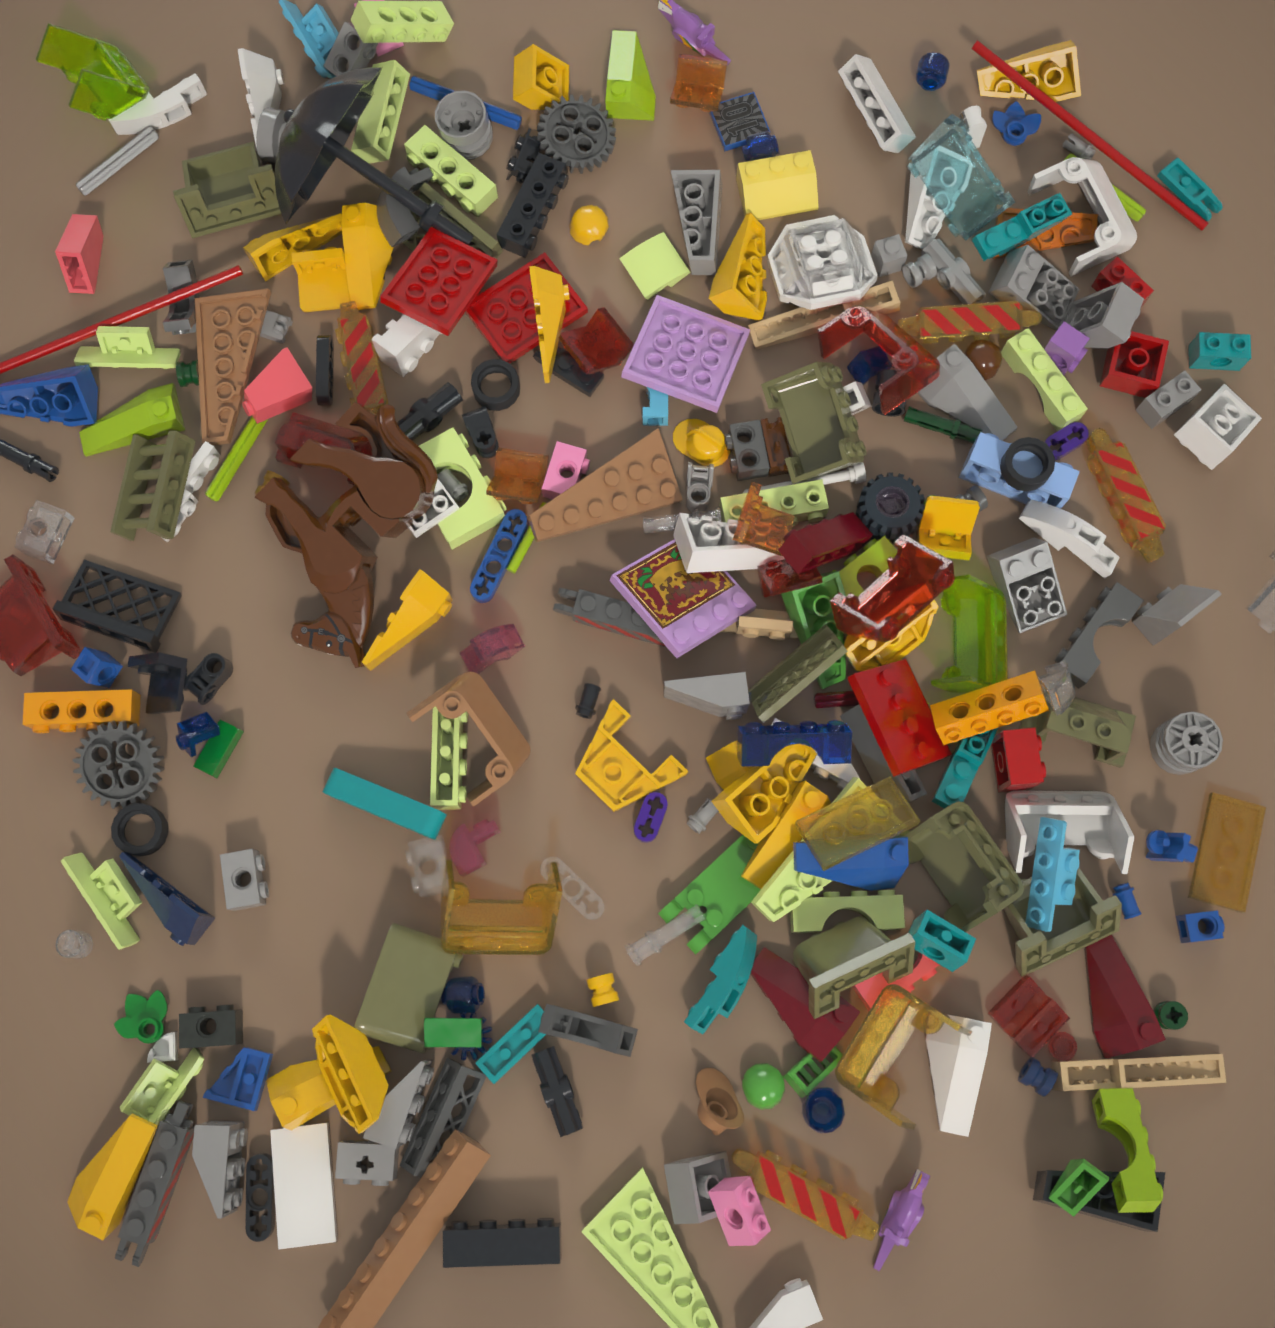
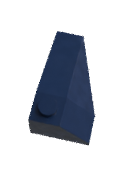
M122 852L119 856L164 927L172 933L170 938L181 946H184L185 943L195 945L214 921L215 917L132 854Z

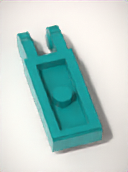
M1179 158L1174 159L1157 175L1177 197L1204 220L1209 221L1211 219V211L1218 213L1222 210L1223 204L1212 193V189Z

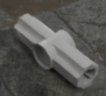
M940 239L932 240L922 250L921 255L928 254L934 261L937 268L936 276L940 285L946 290L951 289L965 307L972 309L985 297L986 293L971 277L967 263L960 257L955 258Z

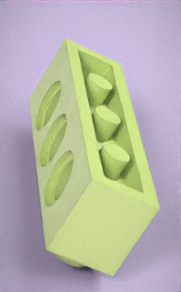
M358 1L351 17V22L363 43L445 42L454 25L442 1Z
M426 125L404 144L408 162L416 168L418 166L422 170L429 167L434 175L430 181L433 183L436 181L447 196L455 197L466 212L469 213L471 211L479 217L498 198L496 184Z

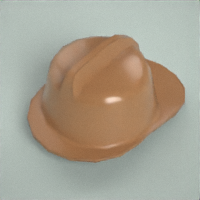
M714 1068L702 1069L697 1074L695 1082L700 1097L697 1110L700 1121L707 1128L711 1129L714 1135H719L726 1129L740 1127L744 1122V1113L729 1079L722 1072Z

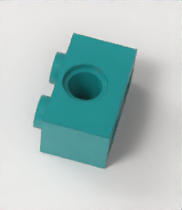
M1199 332L1188 345L1189 368L1240 371L1251 359V335Z
M929 910L924 911L913 920L908 932L915 940L916 951L951 972L967 963L976 938Z

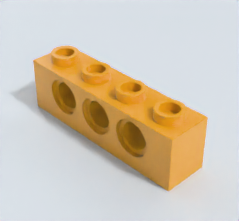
M1035 670L930 705L935 728L943 745L1049 711Z
M132 689L24 693L22 725L31 728L34 733H49L50 729H59L60 732H76V728H86L87 731L97 730L98 725L104 723L107 727L108 722L115 721L117 727L121 721H126L127 728L134 723L139 726L141 695ZM86 706L85 715L79 718V710ZM109 706H113L112 714L105 717V710ZM59 707L58 716L52 719L53 710Z

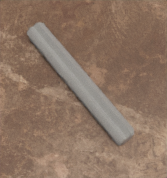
M148 126L76 183L78 190L83 195H88L158 140L157 132L151 126Z

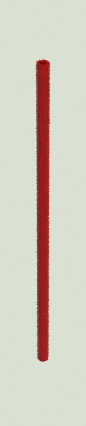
M976 41L972 47L973 51L1198 229L1203 231L1209 224L981 42Z
M237 265L0 363V374L95 336L98 326L117 327L243 275L242 269Z

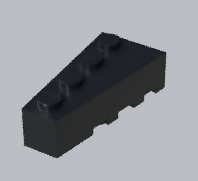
M1037 1171L1033 1201L1061 1208L1049 1199V1195L1063 1171ZM1101 1171L1109 1177V1181L1078 1213L1141 1231L1158 1232L1161 1203L1154 1212L1118 1213L1112 1182L1119 1172ZM1155 1172L1157 1183H1160L1163 1189L1166 1172Z

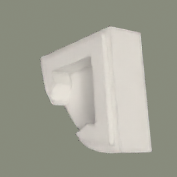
M178 1032L163 1035L150 1049L147 1063L152 1062L154 1058L160 1062L178 1060Z

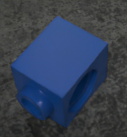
M84 647L71 670L88 684L110 688L123 665L107 652Z
M1218 910L1176 916L1181 943L1224 938V921L1219 916ZM1200 919L1206 924L1204 934L1198 929Z

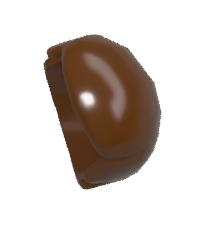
M984 339L975 340L970 343L964 353L984 380L993 378L996 375L1003 358L999 346L992 341Z

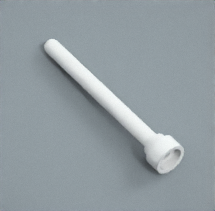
M861 462L847 467V470L828 473L800 483L823 479L824 485L846 480L855 482V484L866 482L865 466ZM792 481L746 489L743 493L793 484Z

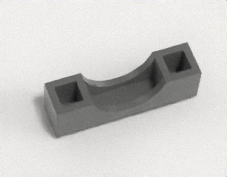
M1118 582L1111 588L1106 586L1097 597L1100 603L1096 609L1091 607L1083 617L1086 623L1082 629L1078 627L1068 639L1072 642L1068 649L1062 648L1054 659L1057 664L1052 671L1078 689L1089 681L1101 663L1093 646L1094 635L1097 629L1108 625L1123 627L1131 620L1144 601Z

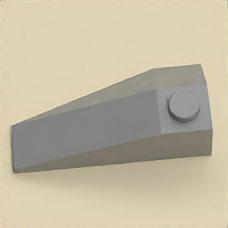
M955 344L938 356L911 385L929 406L943 410L950 414L949 417L954 420L959 419L971 427L983 429L982 433L994 434L999 440L1003 441L1018 428L974 364Z

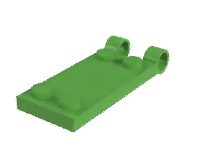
M744 835L740 836L658 913L667 924L684 908L696 919L703 929L686 944L695 955L744 910L759 893V888L741 877L759 842L755 844ZM699 907H706V913L701 914L699 912Z

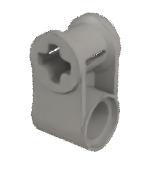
M688 462L686 506L694 514H701L708 509L713 483L714 464L700 466ZM699 495L702 496L704 500L701 502L694 501L692 497Z

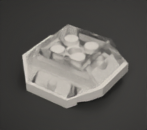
M835 215L787 224L767 258L779 301L791 302L799 307L810 310L860 300L877 281V272L864 236L853 229L844 218L839 219Z

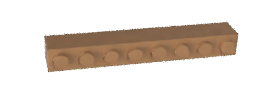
M456 1129L444 1142L435 1159L428 1165L426 1172L417 1185L410 1191L404 1204L393 1216L384 1233L375 1242L374 1247L364 1262L357 1268L355 1275L346 1288L342 1290L328 1314L324 1316L318 1328H374L491 1155L479 1142Z

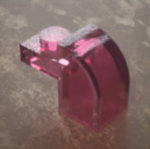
M514 624L494 627L477 635L470 640L471 644L460 652V655L468 671L480 674L494 662L508 660L523 649L525 645Z
M488 819L480 821L473 826L474 830L472 832L469 831L465 824H462L453 833L449 846L450 856L462 877L487 865L477 845L501 832L494 820L490 822Z

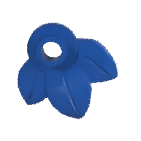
M1016 101L1008 107L1005 113L994 111L992 122L994 127L1002 132V137L1006 143L1017 146L1022 144L1028 135L1037 132L1041 124V114L1034 113L1026 116L1023 108Z

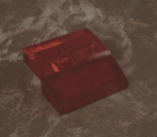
M1028 975L1022 977L987 1013L1029 1057H1034L1070 1019L1052 998L1048 997Z

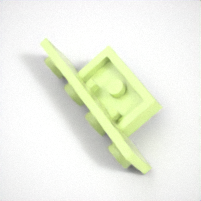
M98 326L96 335L100 347H79L74 363L75 366L89 364V367L169 369L176 368V363L181 353L178 348H155L149 327Z
M83 853L64 857L61 860L62 865L116 947L123 949L139 942L138 935L126 918L143 902L113 858L105 860L94 870Z
M193 1048L178 1070L154 1058L121 1104V1112L129 1116L133 1113L159 1126L160 1121L166 1119L175 1101L182 1098L186 1091V1085L191 1078L196 1076L202 1069L204 1056L200 1050Z

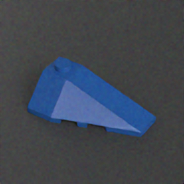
M89 364L66 367L0 384V414L21 418L25 416L40 418V421L43 422L57 421L71 427L95 424L97 422L98 386Z

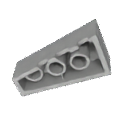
M671 170L692 275H716L722 201L720 170Z

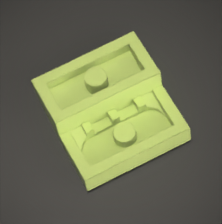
M664 232L646 240L619 258L647 300L667 285L672 287L691 273Z

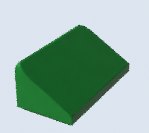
M219 720L193 767L217 779L244 731L225 721Z
M424 1018V1047H482L483 1018Z

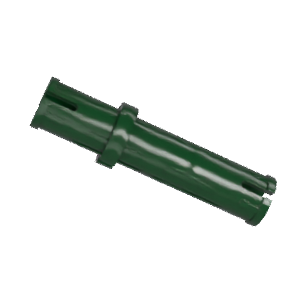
M911 406L908 407L903 421L948 435L953 440L957 438L973 444L983 430L963 424L961 420L956 419L953 421Z

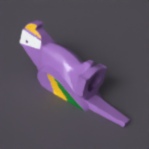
M659 0L658 9L670 22L675 39L702 56L708 54L725 65H729L731 60L715 46L716 43L713 39L715 26L713 24H704L696 14L683 9L673 0Z
M919 1169L916 1170L907 1187L901 1191L896 1190L892 1196L878 1236L882 1237V1241L873 1266L878 1271L883 1266L894 1244L897 1246L900 1244L905 1247L908 1246L910 1241L908 1237L923 1216L922 1194L931 1176Z

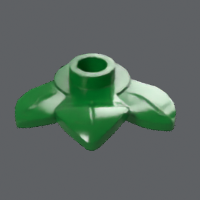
M157 990L149 999L137 994H128L125 1000L126 1017L114 1023L117 1032L127 1039L138 1038L141 1042L147 1044L157 1042L164 1033L163 1019L168 1011V1004L164 994ZM149 1024H153L155 1027L151 1035L147 1032Z

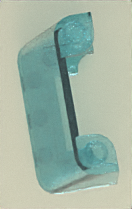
M951 114L908 158L910 164L907 167L915 178L918 176L921 178L949 220L950 224L947 227L954 237L960 235L966 241L1013 205L1015 200L1010 192H1004L1001 186L1002 183L994 176L972 142L973 138L967 133L970 130L965 122Z

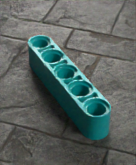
M333 767L322 791L324 794L433 840H436L447 814L335 767Z

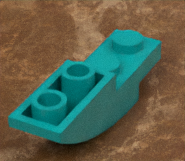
M1058 193L1020 211L1017 216L976 235L972 242L983 261H986L998 254L1001 256L1039 236L1070 217L1072 212L1061 193Z
M998 728L959 740L931 802L944 809L955 802H964Z
M744 925L733 933L727 947L716 956L710 971L717 977L707 985L704 995L697 1004L691 1007L688 1017L684 1021L691 1029L701 1034L705 1033L718 1014L726 1018L729 1017L737 1005L750 977L756 953L757 935Z

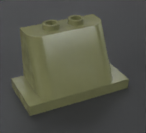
M254 141L182 161L185 188L174 190L173 194L192 238L281 214L276 196L275 173L271 164L261 166Z
M1042 687L1049 711L1021 720L1018 729L1036 727V734L1040 735L1042 743L1045 742L1047 733L1053 731L1098 745L1094 760L1119 768L1124 766L1136 719L1135 715Z
M1078 868L1072 905H1055L1051 932L1030 928L1025 923L1032 877L1021 879L1024 887L1022 896L1004 908L1019 938V941L1016 942V969L1021 977H1024L1118 932L1120 929L1122 903L1116 895L1103 901L1080 868Z
M859 916L847 922H839L833 928L823 933H816L800 943L793 952V962L809 985V1011L813 1018L816 1019L839 1008L841 991L883 972L882 976L888 984L913 973L915 940L910 933L895 940H890L865 917Z

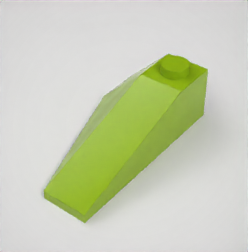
M613 30L605 100L606 110L608 111L607 118L654 121L656 96L637 32Z
M170 383L148 389L97 420L95 424H91L81 430L79 434L84 455L87 457L131 445L132 437L136 434L151 440L166 436L169 431H184L185 426L175 384Z

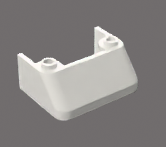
M1072 157L1034 174L1027 191L1029 196L1063 180L1072 184L1079 183L1094 214H1098L1100 226L1094 234V240L1098 248L1076 257L1068 272L1070 276L1122 254L1133 247L1137 240V232L1099 162Z
M1010 791L1006 794V846L1016 873L1022 872L1023 858L1034 854L1041 817L1067 822L1064 845H1087L1088 850L1099 859L1114 858L1121 873H1128L1134 835L1112 795L1100 791Z

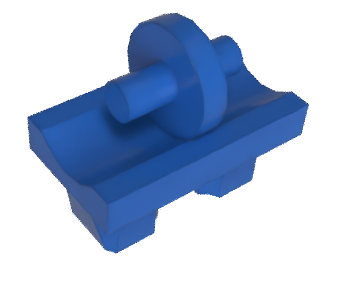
M1154 830L1148 834L1146 839L1147 848L1149 849L1146 858L1152 861H1185L1193 863L1198 847L1189 843L1191 836L1186 833H1165L1161 830Z

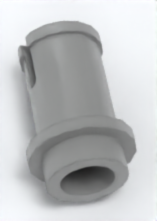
M1071 133L1068 136L1069 141L1065 140L1062 147L1078 158L1091 160L1096 152L1093 149V145L1086 144L1076 137L1075 134Z
M449 469L443 470L438 475L439 481L450 493L453 500L459 502L468 495L467 485L461 483Z
M708 798L693 816L690 815L688 817L687 825L698 834L706 830L705 826L719 812L711 802L712 800Z

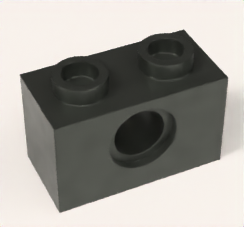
M234 1005L216 1006V1011L206 1012V1007L188 1008V1013L179 1014V1049L243 1044V1010H234ZM211 1018L216 1022V1030L212 1034L206 1030V1023Z

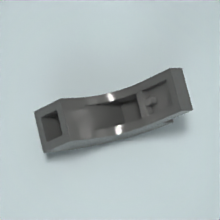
M403 167L391 179L413 193L419 190L424 183H428L434 175L429 167L420 171L416 168L410 172ZM381 190L377 201V218L386 240L391 247H394L410 239L420 226L407 207Z
M193 260L167 262L163 267L168 294L197 282ZM199 293L169 305V313L163 321L165 332L172 331V335L196 332L195 298H200Z
M546 1004L538 1032L631 1057L638 1029L563 1007Z

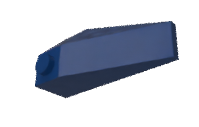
M893 833L793 842L795 871L870 891L895 888L909 865L908 837Z

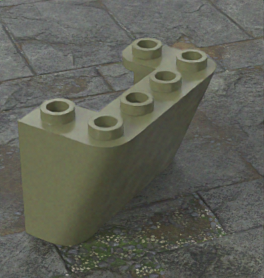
M814 362L761 384L768 408L779 409L794 457L786 458L785 462L792 484L864 461V456L867 453L864 443L859 440L857 433L859 430L858 422L852 416L849 408L851 405L850 397L844 391L841 383L843 380L842 372L838 366H834L832 363Z

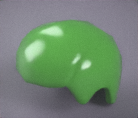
M768 1063L753 1065L746 1071L742 1080V1088L750 1105L760 1110L772 1109L781 1102L785 1092V1083L783 1076L777 1068Z

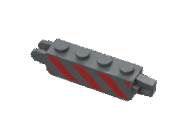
M559 588L558 595L575 601V605L570 607L556 603L554 604L553 611L571 616L573 621L666 647L628 602L579 589V592Z
M179 1101L174 1113H168L166 1119L160 1121L118 1235L121 1240L115 1254V1259L124 1260L130 1244L133 1242L138 1245L133 1256L132 1265L139 1267L144 1260L149 1244L153 1243L157 1238L194 1137L193 1121L189 1120L194 1104Z

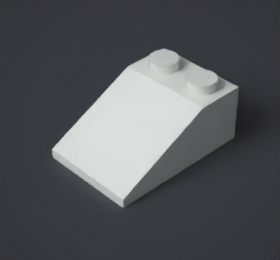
M1223 384L1180 427L1174 436L1179 439L1183 446L1193 452L1201 463L1213 470L1237 448L1262 418L1226 384Z

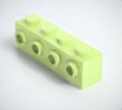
M396 60L381 62L372 66L383 68L374 86V94L359 118L351 148L353 153L369 164L387 161L390 158L410 73Z
M823 479L721 497L719 504L722 522L727 523L728 519H732L751 526L752 522L783 525L785 527L797 525L799 521L805 520L813 523L821 521L826 517L829 510Z
M435 706L432 714L430 806L437 810L462 809V802H466L467 798L466 786H462V775H467V760L463 759V749H467L468 736L467 733H463V722H468V713L466 711L457 718L449 719L444 717Z

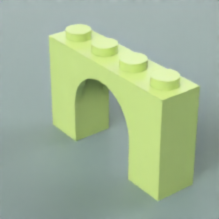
M453 427L419 445L432 460L437 474L445 469H449L450 471L464 474L472 482V493L468 501L459 510L438 523L439 529L452 550L502 522L505 516L504 511L507 508L500 496L495 498L491 490L494 489V486L487 475L484 477L478 470L482 468L475 454L470 456L466 448L469 447V444L462 433L458 435Z

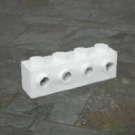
M855 54L838 72L844 81V85L855 100L856 106L863 114L867 125L874 133L879 146L884 151L899 153L916 136L872 60Z

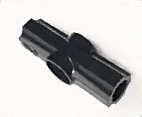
M447 382L429 398H421L411 406L409 414L399 420L397 424L404 434L413 441L424 431L430 432L439 426L443 416L460 404L463 399L457 389Z
M555 1046L532 1054V1060L541 1081L540 1088L548 1109H551L560 1137L583 1129L578 1109L573 1100L575 1096L567 1074L563 1072Z

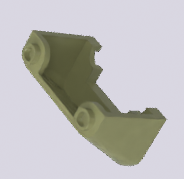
M958 801L905 835L908 837L909 864H914L919 860L922 862L951 905L944 913V920L964 932L969 931L997 914L1022 896L1024 887L1021 879L972 809L964 802Z
M393 923L386 936L354 1028L364 1033L366 1037L424 1054L426 1049L430 1050L431 1047H424V1018L435 1017L449 974L453 971L454 967L459 968L464 956V952H461L462 946Z

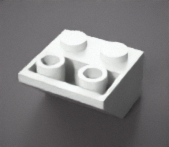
M437 479L433 503L430 508L419 518L412 519L413 524L408 528L416 538L460 509L439 479Z

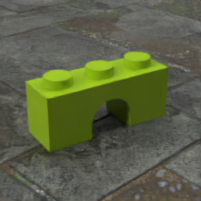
M885 536L879 541L876 539L871 540L863 548L865 552L859 556L856 554L852 555L844 562L845 567L839 571L846 594L844 611L857 602L865 592L857 581L859 573L870 572L882 582L898 570L905 561L903 556Z

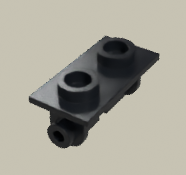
M530 128L524 136L520 134L516 140L514 148L517 149L515 156L512 155L506 166V169L509 170L506 180H509L513 175L519 183H524L533 165L532 162L526 159L529 158L535 161L538 156L541 141L537 140V136H529Z

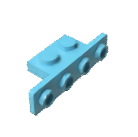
M279 0L278 2L283 9L284 17L291 22L294 34L305 46L304 51L315 63L317 73L323 78L328 77L331 79L336 77V75L323 67L339 34L323 6L316 3L303 17L295 4L287 0Z
M1048 817L1040 818L1025 922L1028 927L1044 932H1051L1055 905H1072L1080 850L1063 848L1067 822Z

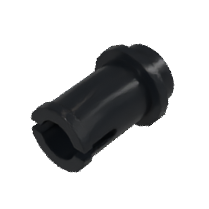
M590 683L584 685L580 703L575 706L577 710L576 715L591 719L592 715L596 714L594 708L601 691L599 686Z

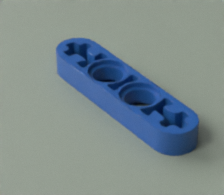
M513 509L506 513L471 583V595L479 603H487L494 597L507 570L506 568L527 530V516L523 511ZM517 517H520V521L522 524H517L515 526L513 533L517 536L514 537L510 533L512 529V523L510 520H516ZM505 538L511 540L512 547L509 550L502 551L498 548L497 545L500 540ZM497 561L501 564V569L497 573H489L486 570L488 563ZM482 575H484L485 577L490 579L486 585V588L489 592L482 593V595L479 596L478 590L476 588L483 587L485 583V578L482 577Z

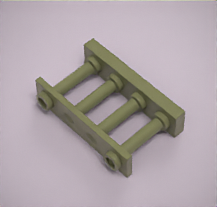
M169 431L166 444L156 445L137 434L133 435L111 526V533L134 541L136 530L146 528V531L164 539H174L195 440L178 431ZM163 455L160 469H151L153 456ZM158 479L155 493L145 494L148 480ZM142 504H152L149 518H139Z

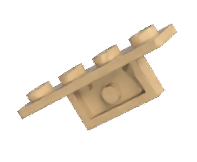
M755 609L746 616H739L737 622L720 631L743 634L744 637L749 638L767 636L773 640H785V638L799 640L793 627V621L790 620L787 611Z

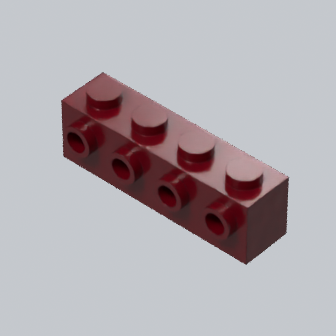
M854 512L845 515L838 514L833 519H823L818 524H808L803 529L791 530L784 536L783 540L785 542L778 551L785 561L799 574L858 552L873 534Z

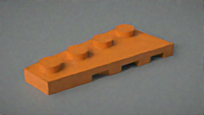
M998 207L996 210L995 226L1017 216L1020 211L1025 209ZM1072 212V215L1017 248L1029 245L1037 252L1094 242L1098 214ZM1008 252L1001 256L998 254L993 259L1006 257Z

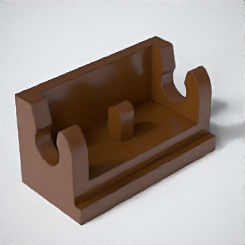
M778 417L774 423H769L768 418L760 419L770 467L768 477L789 474L785 459L791 457L782 418Z

